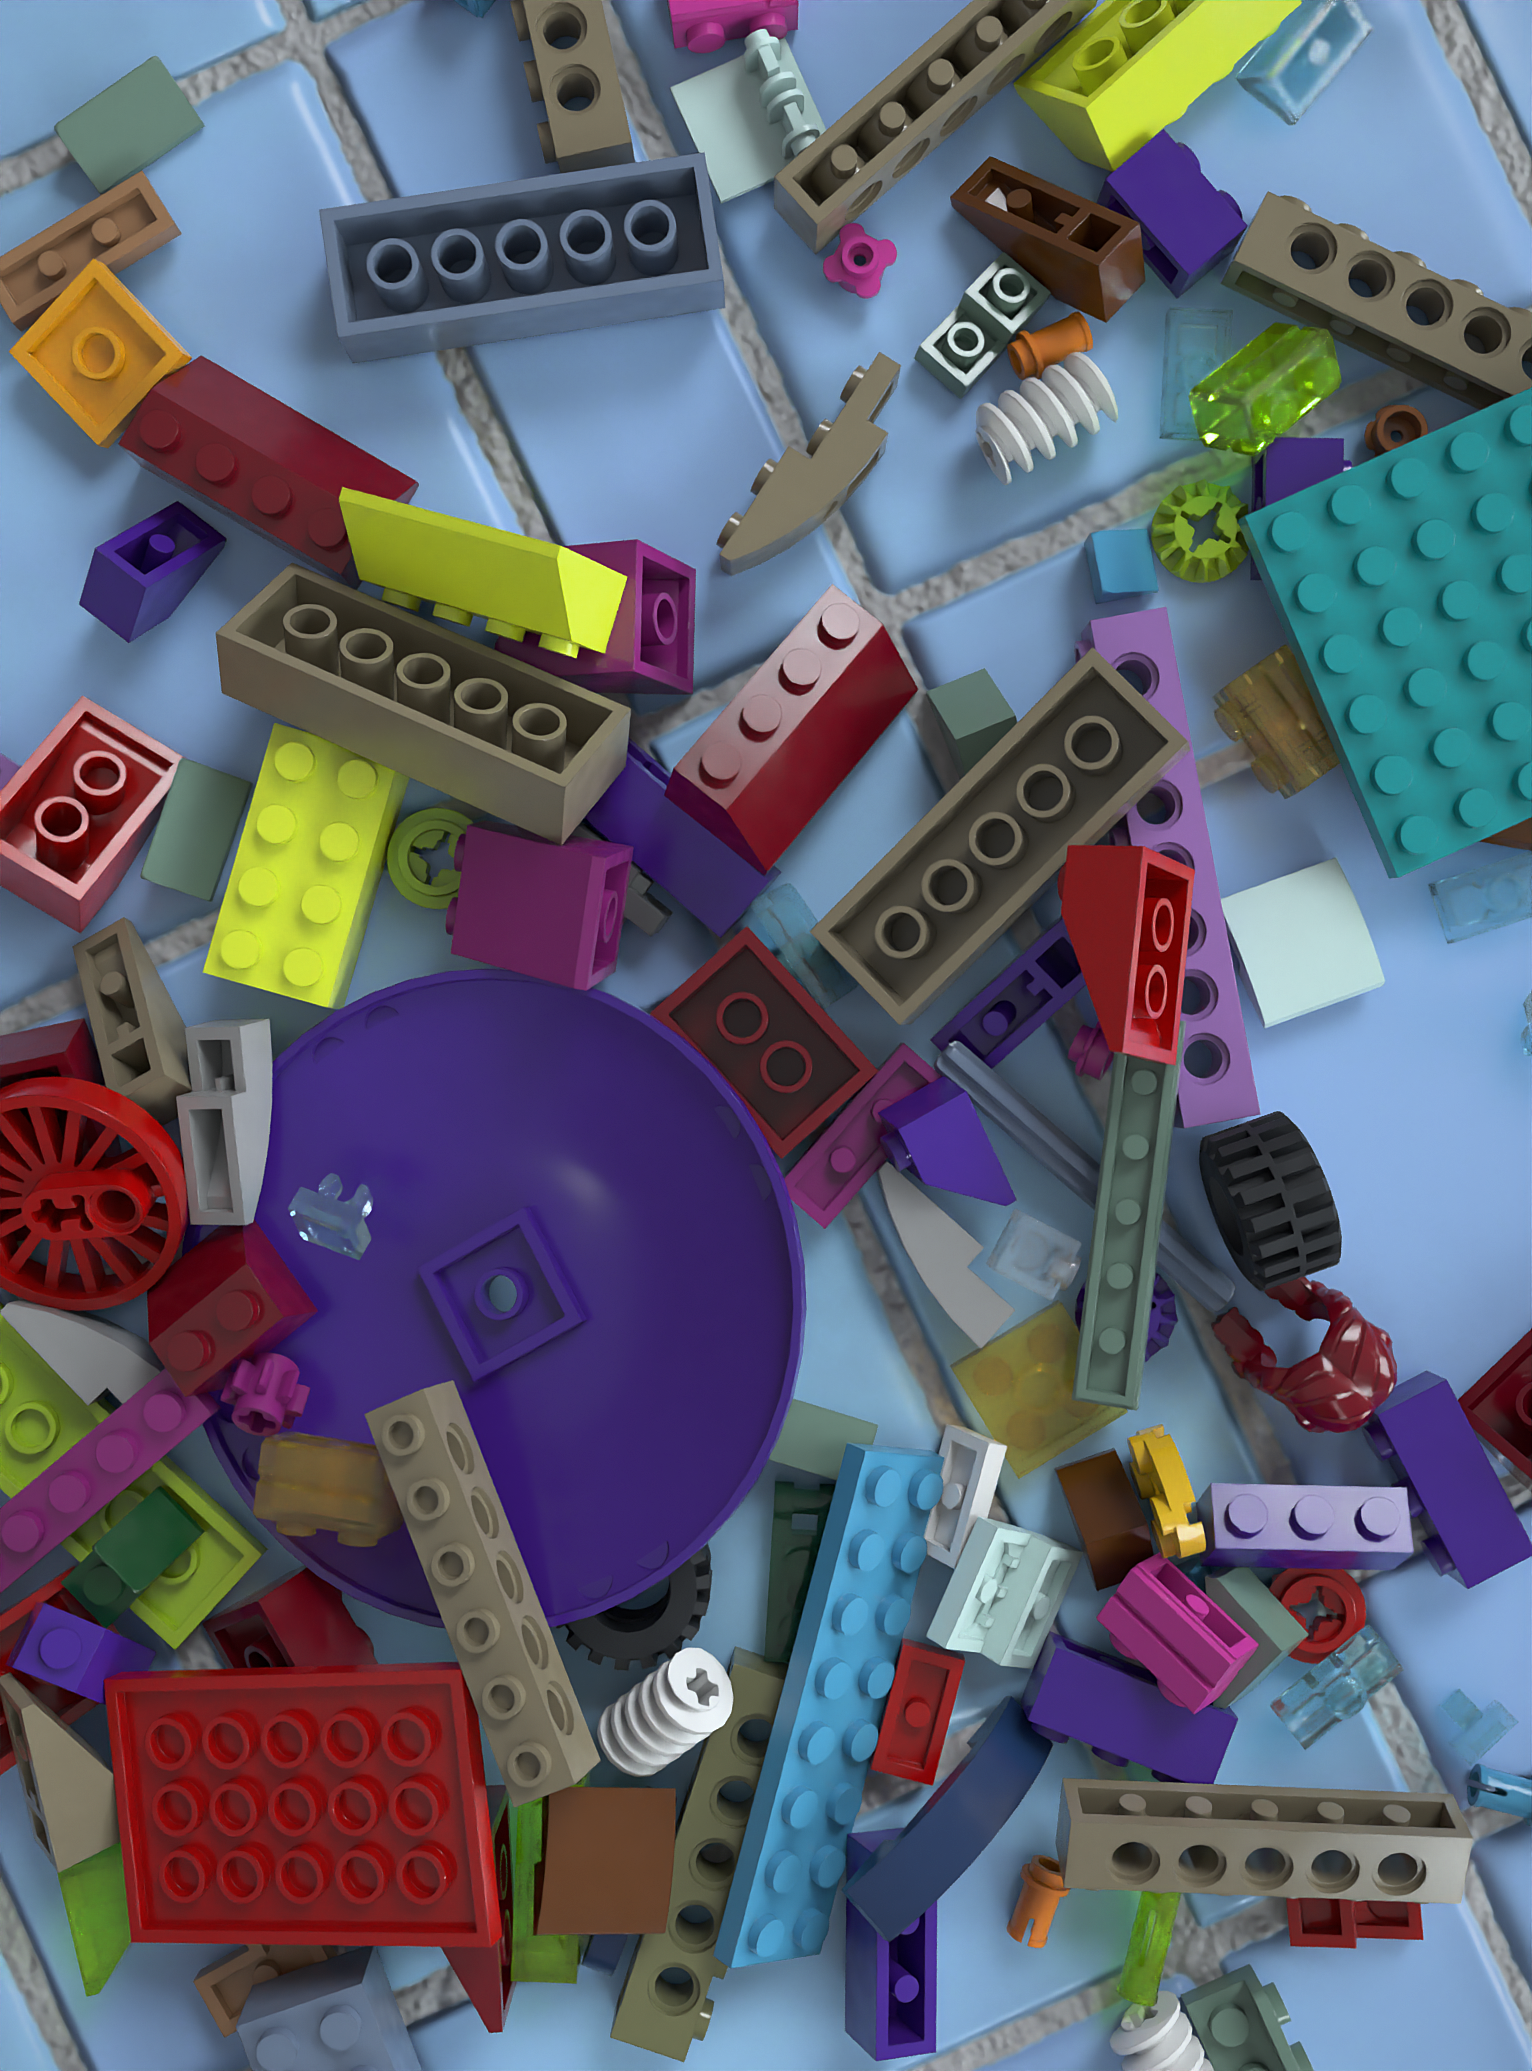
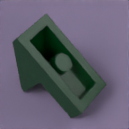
M159 1486L92 1546L93 1551L60 1583L107 1629L205 1530Z

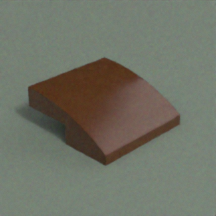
M567 1787L542 1797L541 1861L534 1864L533 1936L665 1933L674 1865L676 1788Z

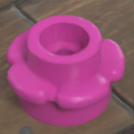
M1098 1021L1095 1028L1084 1024L1081 1026L1070 1047L1067 1058L1077 1063L1075 1067V1074L1082 1077L1084 1074H1087L1100 1081L1113 1061L1114 1052L1109 1051L1100 1022Z

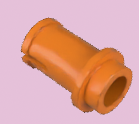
M1075 311L1069 314L1068 317L1030 334L1026 330L1018 332L1016 334V341L1008 344L1007 353L1011 366L1019 379L1024 380L1029 377H1035L1039 380L1042 378V373L1046 367L1064 361L1067 355L1073 352L1081 353L1091 350L1093 348V338L1084 316L1080 312Z
M1034 1855L1031 1863L1022 1866L1020 1875L1024 1883L1012 1918L1008 1922L1006 1929L1012 1938L1021 1943L1029 1919H1034L1027 1946L1042 1948L1047 1943V1935L1060 1897L1067 1896L1071 1888L1063 1887L1059 1861L1044 1855Z

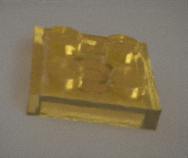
M1059 1300L1054 1301L987 1342L981 1349L977 1348L950 1365L994 1440L1007 1446L1005 1458L1018 1479L1128 1413L1127 1409L1072 1400L1080 1332Z

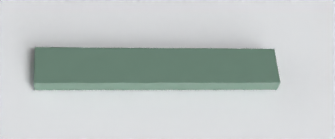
M1180 1021L1176 1066L1162 1065L1114 1053L1072 1400L1135 1411L1139 1408L1186 1021Z

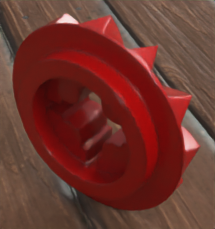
M1287 1568L1282 1573L1272 1576V1584L1269 1591L1309 1634L1288 1655L1289 1657L1304 1663H1326L1340 1658L1357 1643L1366 1621V1605L1360 1587L1345 1570ZM1317 1590L1319 1592L1318 1600L1332 1612L1337 1613V1615L1315 1616L1313 1624L1309 1625L1307 1629L1306 1618L1301 1613L1295 1611L1290 1605L1309 1603L1312 1593H1316Z

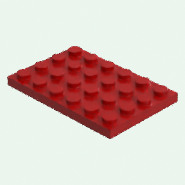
M459 1662L120 1672L104 1679L131 1943L491 1948L502 1937L479 1716Z

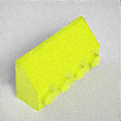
M1105 0L1016 80L1013 85L1018 95L1077 159L1114 172L1166 125L1181 118L1189 104L1213 83L1225 78L1232 71L1234 64L1259 41L1274 34L1278 30L1281 21L1293 12L1302 1Z
M342 487L339 504L359 579L384 588L382 601L419 612L421 601L435 604L433 616L470 627L473 616L487 619L484 631L521 643L526 631L541 635L538 647L572 658H577L580 647L605 654L627 576L557 544Z

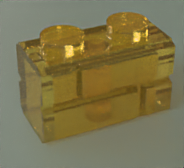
M1286 644L1226 685L1212 697L1219 706V708L1214 710L1217 723L1232 741L1237 742L1242 738L1256 758L1251 762L1252 771L1268 792L1275 793L1279 790L1284 799H1287L1340 764L1296 658Z
M293 1431L265 1437V1440L261 1443L258 1467L260 1480L256 1484L253 1514L256 1516L255 1518L277 1521L276 1531L278 1533L290 1536H312L316 1534L317 1528L337 1531V1542L341 1544L370 1547L377 1545L379 1538L400 1530L404 1523V1518L375 1444Z

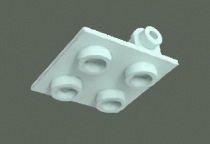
M766 29L757 30L746 37L744 43L747 50L744 55L670 87L672 96L698 153L705 152L708 176L721 204L774 181L775 175L826 131L785 37L779 40L776 37H770Z

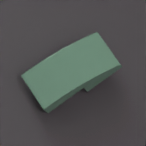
M1003 252L964 292L959 305L919 345L914 359L962 399L1003 354L1008 344L1015 340L1016 334L1022 331L1048 300L1051 292Z
M793 1399L780 1437L768 1460L837 1480L846 1444L873 1445L878 1425Z

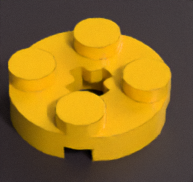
M1162 1424L1137 1431L1135 1436L1127 1438L1133 1460L1129 1462V1469L1139 1498L1141 1500L1150 1499V1505L1155 1520L1150 1521L1151 1528L1162 1558L1176 1555L1180 1559L1205 1551L1206 1540L1202 1521L1190 1525L1186 1514L1192 1512L1191 1503L1196 1502L1173 1439L1170 1434L1164 1435V1426Z

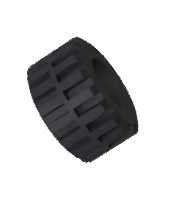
M1276 1111L1202 1137L1200 1141L1199 1166L1212 1214L1233 1261L1242 1275L1259 1291H1265L1339 1263L1342 1235L1330 1187L1311 1145L1288 1116L1281 1111Z
M708 1543L669 1575L667 1593L657 1603L642 1609H625L614 1606L596 1615L558 1625L556 1628L559 1629L563 1626L567 1628L569 1633L566 1642L575 1651L582 1644L590 1649L587 1660L601 1665L604 1656L616 1659L614 1666L616 1670H629L630 1661L640 1660L642 1669L656 1666L658 1656L663 1653L671 1659L674 1654L681 1651L682 1642L686 1638L692 1641L700 1629L702 1616H706L713 1571L710 1565L711 1553Z

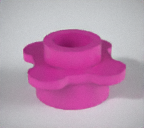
M847 224L840 230V244L834 255L826 257L823 262V273L827 280L833 283L838 282L846 291L857 294L860 298H872L880 291V282L885 268L893 265L896 261V247L888 239L878 241L865 234L864 228L860 224ZM857 256H862L865 258L866 263L858 266L854 263V259Z

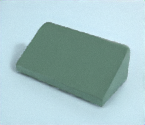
M153 56L59 121L54 126V130L102 195L142 171L205 127V125L159 57Z
M181 758L140 877L144 880L212 902L253 783L195 761Z

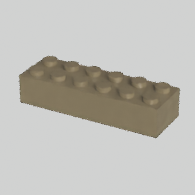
M295 563L288 565L215 633L221 691L223 694L559 845L566 841L626 767L631 708Z
M1092 647L809 932L899 1025L912 1024L1058 881L1060 869L1066 864L1068 845H1094L1190 751L1188 740Z

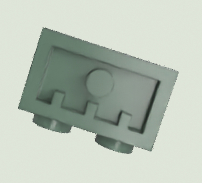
M1250 1964L1181 1994L1214 2071H1314L1300 2041L1289 2045L1281 2026L1290 2022L1291 2018L1274 1982L1262 1987Z

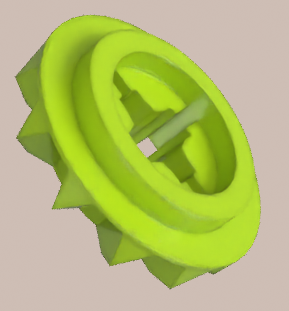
M1206 479L1184 486L1179 485L1160 503L1152 520L1151 540L1159 561L1169 572L1190 582L1207 583L1226 577L1248 555L1249 548L1237 522L1248 515V504L1242 503L1232 493L1230 486L1211 484ZM1211 511L1216 512L1213 518L1215 523L1213 524L1212 531L1219 536V541L1208 538L1202 545H1198L1194 552H1191L1189 548L1193 543L1191 538L1195 530L1191 525L1187 524L1188 519L1199 522L1205 515L1208 516Z
M429 808L409 816L395 830L388 846L387 867L393 884L409 901L425 908L448 910L451 899L458 897L461 872L455 871L454 868L452 871L441 869L438 876L433 877L431 885H428L431 879L429 875L431 865L423 860L422 856L414 853L416 848L426 851V849L437 851L441 842L445 843L447 835L450 834L447 841L450 844L448 854L454 858L459 836L462 833L466 834L467 825L473 824L468 817L451 809Z

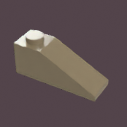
M123 917L72 946L106 1087L138 1104L163 1126L178 1118L176 1096L192 1092L185 1035L186 1026L133 923Z
M10 1672L0 1676V1695L33 1836L59 1873L120 1842L113 1770L96 1749Z

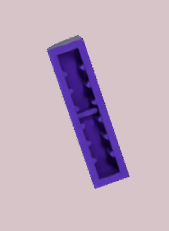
M628 737L626 767L584 818L612 843L634 846L632 860L716 935L722 938L746 914L782 872L773 866L764 876L666 798L664 793L671 774Z

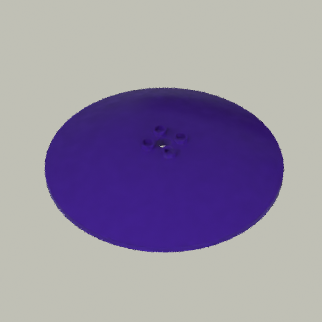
M503 969L447 971L409 979L372 992L335 1011L302 1034L272 1062V1111L269 1146L262 1188L254 1219L318 1312L268 1353L279 1354L292 1360L298 1366L300 1372L296 1384L310 1387V1393L302 1417H295L292 1428L287 1429L281 1426L280 1431L272 1436L253 1435L237 1427L232 1421L235 1405L221 1401L224 1389L208 1392L221 1409L203 1423L211 1447L230 1482L257 1520L302 1564L352 1598L393 1616L431 1627L445 1628L364 1414L421 1389L453 1380L549 1627L596 1615L632 1599L669 1576L703 1548L736 1512L758 1480L780 1437L794 1397L801 1365L807 1310L805 1264L797 1219L784 1177L759 1126L744 1102L718 1070L683 1037L652 1015L612 994L592 987L587 991L574 989ZM189 1219L183 1241L182 1257L220 1225H191ZM499 1275L509 1278L515 1285L517 1292L515 1304L507 1312L497 1309L492 1304L489 1296L490 1285Z

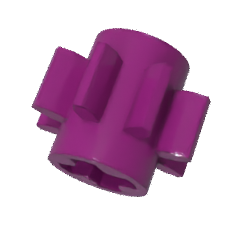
M259 1353L251 1359V1362L244 1359L239 1360L236 1371L229 1373L221 1395V1401L235 1405L232 1421L241 1430L258 1436H272L280 1431L281 1426L287 1429L292 1428L295 1417H302L310 1393V1387L296 1384L300 1372L298 1366L292 1360L275 1353Z

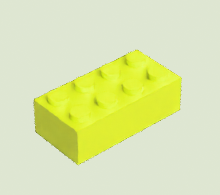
M274 723L203 973L326 1008H343L387 859L388 846L395 831L410 777L312 733Z

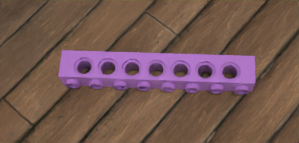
M1161 607L1090 620L1081 633L1082 640L1076 641L1074 644L1075 662L1077 663L1093 647L1116 671L1129 670L1134 672L1142 682V696L1188 740L1190 751L1147 792L1158 796L1165 805L1166 814L1162 824L1154 825L1145 822L1138 814L1136 803L1116 823L1117 828L1109 830V845L1145 846L1195 869L1184 979L1190 980L1197 986L1200 993V1002L1193 1013L1188 1015L1181 1012L1180 1021H1186L1174 1127L1190 1128L1261 1115L1167 608ZM1195 1041L1206 1045L1212 1057L1209 1070L1201 1077H1195L1190 1074L1184 1064V1053L1187 1047Z

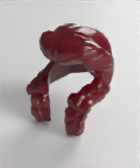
M1305 1276L1264 1291L1269 1298L1279 1300L1285 1308L1295 1310L1296 1315L1306 1321L1323 1319L1330 1322L1319 1352L1289 1368L1276 1367L1277 1358L1270 1346L1264 1344L1260 1332L1251 1327L1248 1320L1239 1314L1237 1307H1232L1227 1313L1217 1315L1215 1322L1211 1323L1214 1336L1225 1346L1224 1350L1234 1360L1231 1362L1234 1373L1240 1379L1249 1381L1254 1388L1261 1390L1284 1404L1295 1416L1296 1422L1308 1432L1323 1433L1331 1431L1343 1433L1360 1428L1369 1420L1375 1409L1387 1400L1395 1388L1397 1364L1393 1356V1342L1389 1334L1384 1329L1367 1321L1357 1308L1352 1307L1350 1298L1341 1291L1328 1289L1323 1283L1315 1280L1310 1282Z

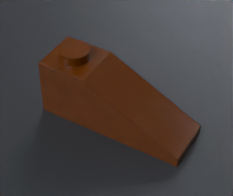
M989 156L950 196L951 205L958 213L1048 289L1055 299L1105 323L1146 281L1139 222L992 156Z

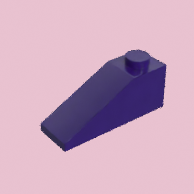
M1062 914L930 1039L941 1052L953 1041H959L990 1069H993L1086 986Z

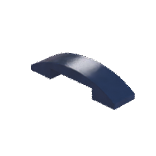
M1006 1696L968 1740L967 1744L971 1748L970 1752L895 1840H883L841 1889L885 1941L891 1942L909 1927L975 1861L1018 1807L1045 1764L1053 1743L1050 1739L1043 1737L1031 1728L1033 1722L1028 1721L1023 1708L1012 1696Z

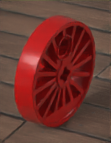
M38 1077L22 1080L1 1088L0 1287L36 1304L75 1311L113 1307L130 1301L146 1292L165 1274L172 1263L190 1219L183 1157L170 1135L156 1119L138 1104L116 1091L89 1081L68 1077ZM19 1108H28L33 1127ZM54 1108L68 1111L64 1138ZM88 1117L105 1125L106 1128L82 1160ZM118 1134L133 1146V1148L116 1157L101 1158ZM165 1196L166 1204L156 1202L158 1197ZM6 1209H15L9 1213L6 1211ZM26 1225L31 1232L22 1245L18 1247L14 1231ZM148 1227L166 1231V1239ZM42 1238L50 1240L47 1266L28 1258ZM70 1244L80 1275L66 1272ZM131 1249L148 1261L142 1264ZM100 1255L115 1274L106 1275Z

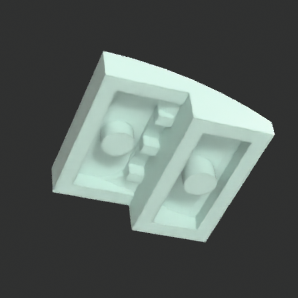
M1337 858L1221 899L1227 936L1240 962L1239 977L1264 1029L1384 985L1385 979L1371 936Z
M978 1516L926 1637L945 1649L981 1653L1000 1666L1033 1669L1083 1552L1047 1536L1011 1524Z

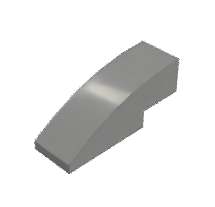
M270 1019L213 1020L185 1028L192 1092L176 1096L191 1225H248L254 1221L269 1146L272 1111Z
M885 1160L876 1170L885 1206L901 1245L921 1280L949 1317L981 1349L1015 1311L1014 1308L967 1267L984 1247Z
M25 1299L10 1302L0 1310V1314L88 1406L109 1396L111 1393L124 1404L165 1369L148 1341L100 1316L83 1310L75 1311L47 1307Z

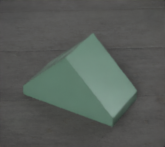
M985 668L926 691L927 699L960 780L1017 724L1016 715Z
M1223 1567L1205 1577L1206 1595L1259 1644L1257 1650L1244 1667L1238 1671L1237 1676L1223 1694L1213 1701V1707L1226 1709L1253 1691L1309 1635L1249 1567Z

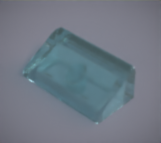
M1301 0L1302 3L1281 21L1278 30L1265 40L1235 79L1245 91L1287 125H1295L1373 30L1355 0Z
M785 883L752 901V912L807 993L823 1010L857 988L859 983L809 932L818 923V920L791 883Z

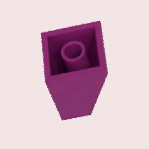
M638 539L563 546L627 576L605 654L580 647L577 658L568 657L538 647L541 635L528 631L525 632L522 643L498 636L494 646L496 651L594 693L693 694L696 569Z
M486 820L467 825L466 834L462 833L459 836L454 852V869L457 872H461L458 897L451 899L446 914V933L453 935L451 954L570 988L587 991L616 972L634 846L572 835L562 845H559L515 825Z

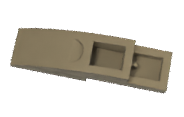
M879 352L868 370L860 365L854 370L840 396V400L844 401L846 405L834 423L828 419H824L807 446L806 453L812 456L811 459L788 446L778 463L771 458L766 461L750 492L756 495L753 503L744 516L735 512L719 535L716 545L723 549L720 553L721 570L733 576L758 566L791 548L825 522L863 483L885 452L888 432L873 423L897 387L901 368L900 364Z

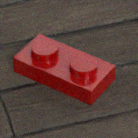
M902 1638L894 1668V1681L888 1691L878 1729V1742L870 1760L871 1770L933 1786L965 1665V1658L962 1653Z

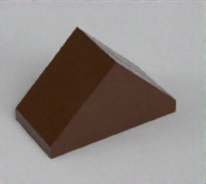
M1112 1448L1054 1468L1096 1591L1122 1583L1136 1564L1154 1555L1148 1523L1116 1450Z

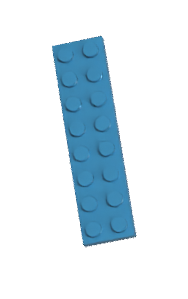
M856 1443L846 1444L713 1954L715 1958L730 1969L819 1955L821 1953L823 1941L829 1931V1918L837 1887L846 1865L847 1834L852 1833L856 1815L862 1804V1791L871 1756L878 1742L879 1725L888 1691L894 1681V1668L904 1630L910 1619L911 1603L920 1568L927 1554V1542L924 1538L926 1525L931 1509L939 1502L943 1493V1479L940 1473L944 1457L931 1450Z

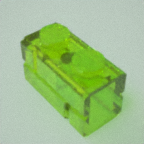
M1275 322L1192 388L1188 398L1199 440L1202 441L1203 445L1223 451L1231 448L1233 453L1256 457L1274 441L1276 436H1281L1340 387L1342 382L1333 336L1330 335L1328 329L1308 326L1299 329L1297 325Z

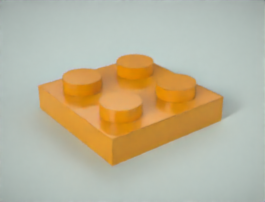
M94 258L9 350L10 354L98 446L107 449L128 428L150 389L186 366L192 359L189 353L104 263Z

